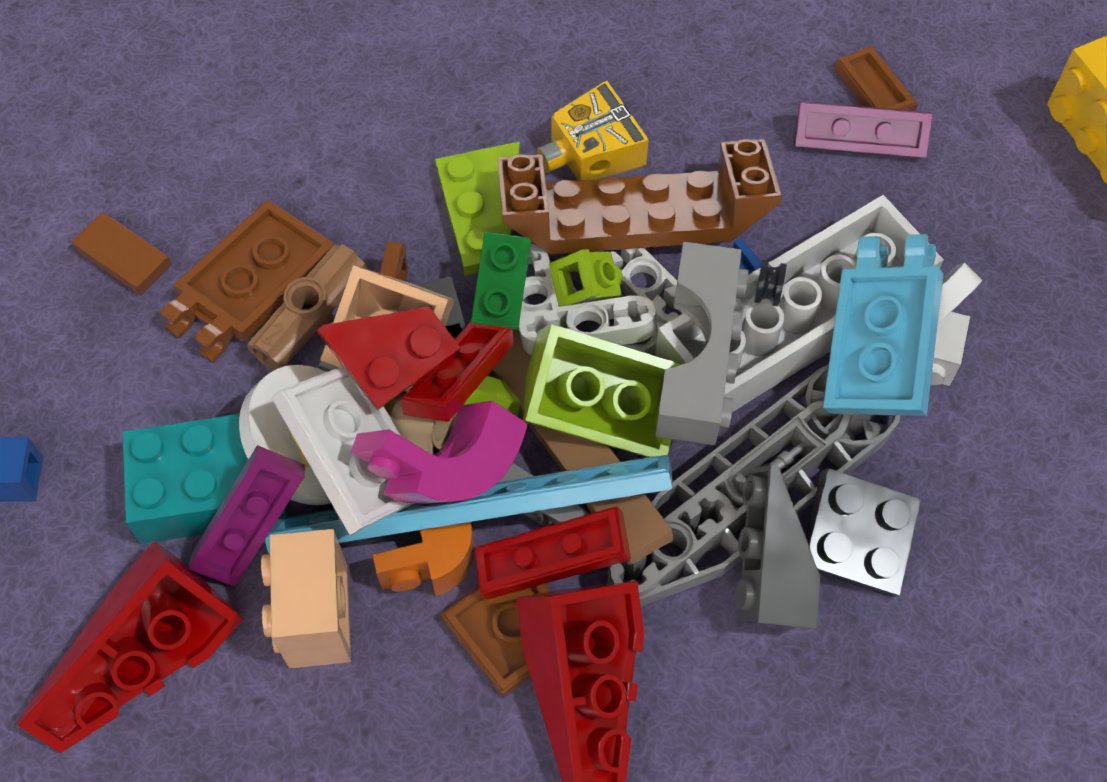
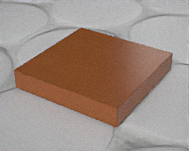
M546 584L489 600L480 595L478 587L441 614L442 621L502 698H505L531 678L522 649L516 597L551 591Z

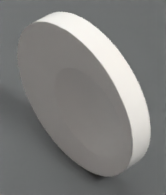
M305 365L284 366L270 372L249 391L243 401L239 417L240 438L248 459L256 446L259 445L302 463L290 430L273 402L272 397L281 389L324 374L326 371ZM306 468L305 477L290 500L308 505L330 504L331 501L312 468Z

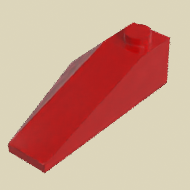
M154 540L114 586L19 717L17 724L51 748L62 753L117 718L119 707L145 690L151 696L165 687L162 681L164 678L190 663L192 668H195L209 659L239 625L243 617L196 572L189 570L188 565Z
M638 581L561 589L516 597L522 649L562 782H626L631 738L626 732L630 702H636L638 684L632 683L636 652H642L644 642V626Z

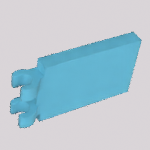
M927 234L907 235L904 266L886 267L889 251L887 246H880L881 238L879 236L860 237L857 248L856 269H842L823 408L830 414L927 416L943 283V272L938 266H933L936 257V246L928 244Z

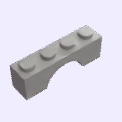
M683 242L673 308L686 314L699 326L704 335L706 347L696 358L688 363L665 369L655 437L715 445L720 427L729 428L733 398L724 397L725 384H734L738 364V354L729 353L731 340L739 341L743 321V311L734 310L736 298L744 299L748 278V270L739 269L741 249Z

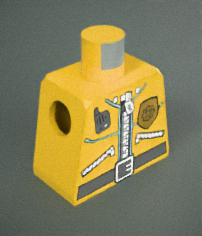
M605 81L555 112L551 117L552 142L537 148V155L543 156L544 170L547 173L567 164L578 180H593L646 165L649 139L609 82Z

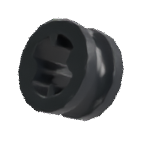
M762 260L754 299L755 303L768 299L771 301L772 306H779L787 264L781 263L778 267H772L768 260Z

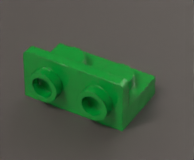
M484 232L471 323L508 327L512 331L519 329L531 246L529 238Z

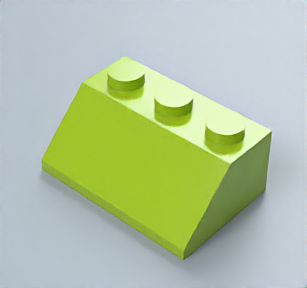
M550 324L538 331L525 377L523 421L647 458L661 455L668 456L672 439L655 437L665 369L682 364Z

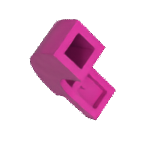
M493 401L462 405L458 410L447 442L435 455L418 447L390 429L357 433L350 453L369 463L367 467L369 471L389 479L384 495L394 500L412 504L463 501L486 492L507 473L519 452L528 423Z

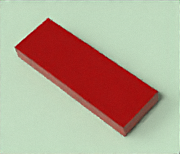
M469 323L455 338L460 349L419 379L400 400L403 415L449 422L514 344L512 329Z
M618 506L474 547L480 595L486 600L631 560L623 512Z

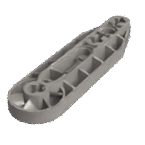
M829 364L820 368L673 481L672 489L660 491L652 501L656 510L675 494L683 503L664 518L673 531V541L670 543L679 546L683 553L679 556L670 557L657 549L631 565L627 561L611 565L607 572V584L623 582L624 575L634 579L642 573L641 584H638L642 607L723 576L743 560L739 554V542L734 537V534L746 525L747 506L743 502V487L746 477L750 475L751 468L762 466L783 448L792 443L794 448L791 451H783L769 465H777L781 471L794 462L793 457L800 453L804 457L782 474L787 490L789 491L791 488H794L804 496L794 505L798 515L810 506L815 499L817 487L808 478L811 472L829 460L840 468L837 470L838 472L848 475L885 445L895 432L901 415H893L891 425L888 426L870 422L872 415L830 414L823 408ZM805 394L803 405H800L796 401ZM782 411L790 419L789 422L771 436L760 429ZM865 431L866 440L856 441L854 435ZM747 438L755 446L753 450L735 464L724 458V456ZM711 466L719 474L716 479L698 493L693 492L687 487L689 483ZM700 516H702L706 521L698 526ZM711 518H716L717 523H715V521H713ZM719 546L731 554L723 563L700 572L695 566Z

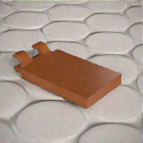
M267 199L173 284L178 297L166 304L160 312V315L169 321L165 325V329L177 338H181L192 327L197 317L207 324L194 337L197 342L203 345L198 351L214 363L226 351L233 336L245 343L284 303V291L287 286L296 279L306 277L335 243Z

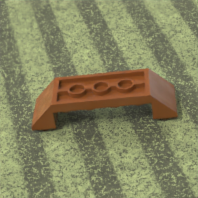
M741 139L732 142H721L719 170L708 172L694 171L692 173L650 174L648 176L621 178L606 177L604 179L578 181L562 180L546 183L542 155L519 154L512 157L497 158L503 223L522 236L529 238L531 242L549 254L575 253L583 249H589V252L676 246L683 245V242L698 244L732 242L781 203L782 197L765 139Z

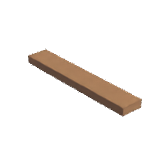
M518 329L513 332L514 344L490 373L494 378L505 381L522 403L519 413L523 417L525 377L531 355L524 351ZM528 423L531 430L562 472L620 462L609 446ZM645 494L585 503L592 513L618 506L623 512L631 560L627 561L629 565L673 541L672 529Z

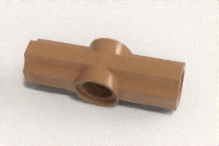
M343 244L340 246L333 245L306 277L296 279L287 286L284 291V303L247 344L250 353L261 364L272 371L287 366L311 336L319 335L317 330L321 326L332 322V312L341 302L353 265L367 269L365 262L357 256L355 251ZM315 305L313 308L301 310L304 306Z

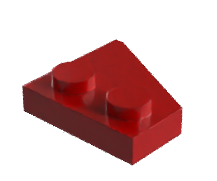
M430 307L325 324L317 330L319 336L377 411L460 349V346Z

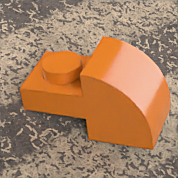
M471 522L422 529L420 533L423 543L373 554L376 574L381 589L391 588L395 592L408 591L418 587L421 584V580L428 578L432 580L435 596L453 589L467 575L473 562L474 540Z

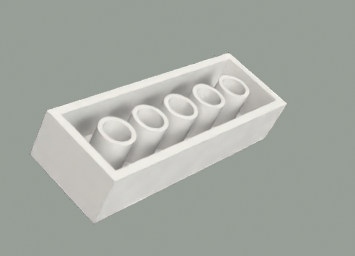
M884 195L769 262L772 267H778L781 263L787 264L778 307L772 306L771 301L768 299H764L760 303L754 302L761 268L748 275L744 299L736 298L734 310L743 311L739 341L731 340L729 353L738 354L734 384L726 383L724 397L733 398L732 412L831 351L842 269H856L857 248L860 237L879 236L881 238L880 246H887L889 251L886 267L904 266L907 235H917L919 232ZM936 252L933 266L940 268L944 259ZM684 313L658 328L655 356L682 365L696 358L706 347V341L701 329L690 317Z

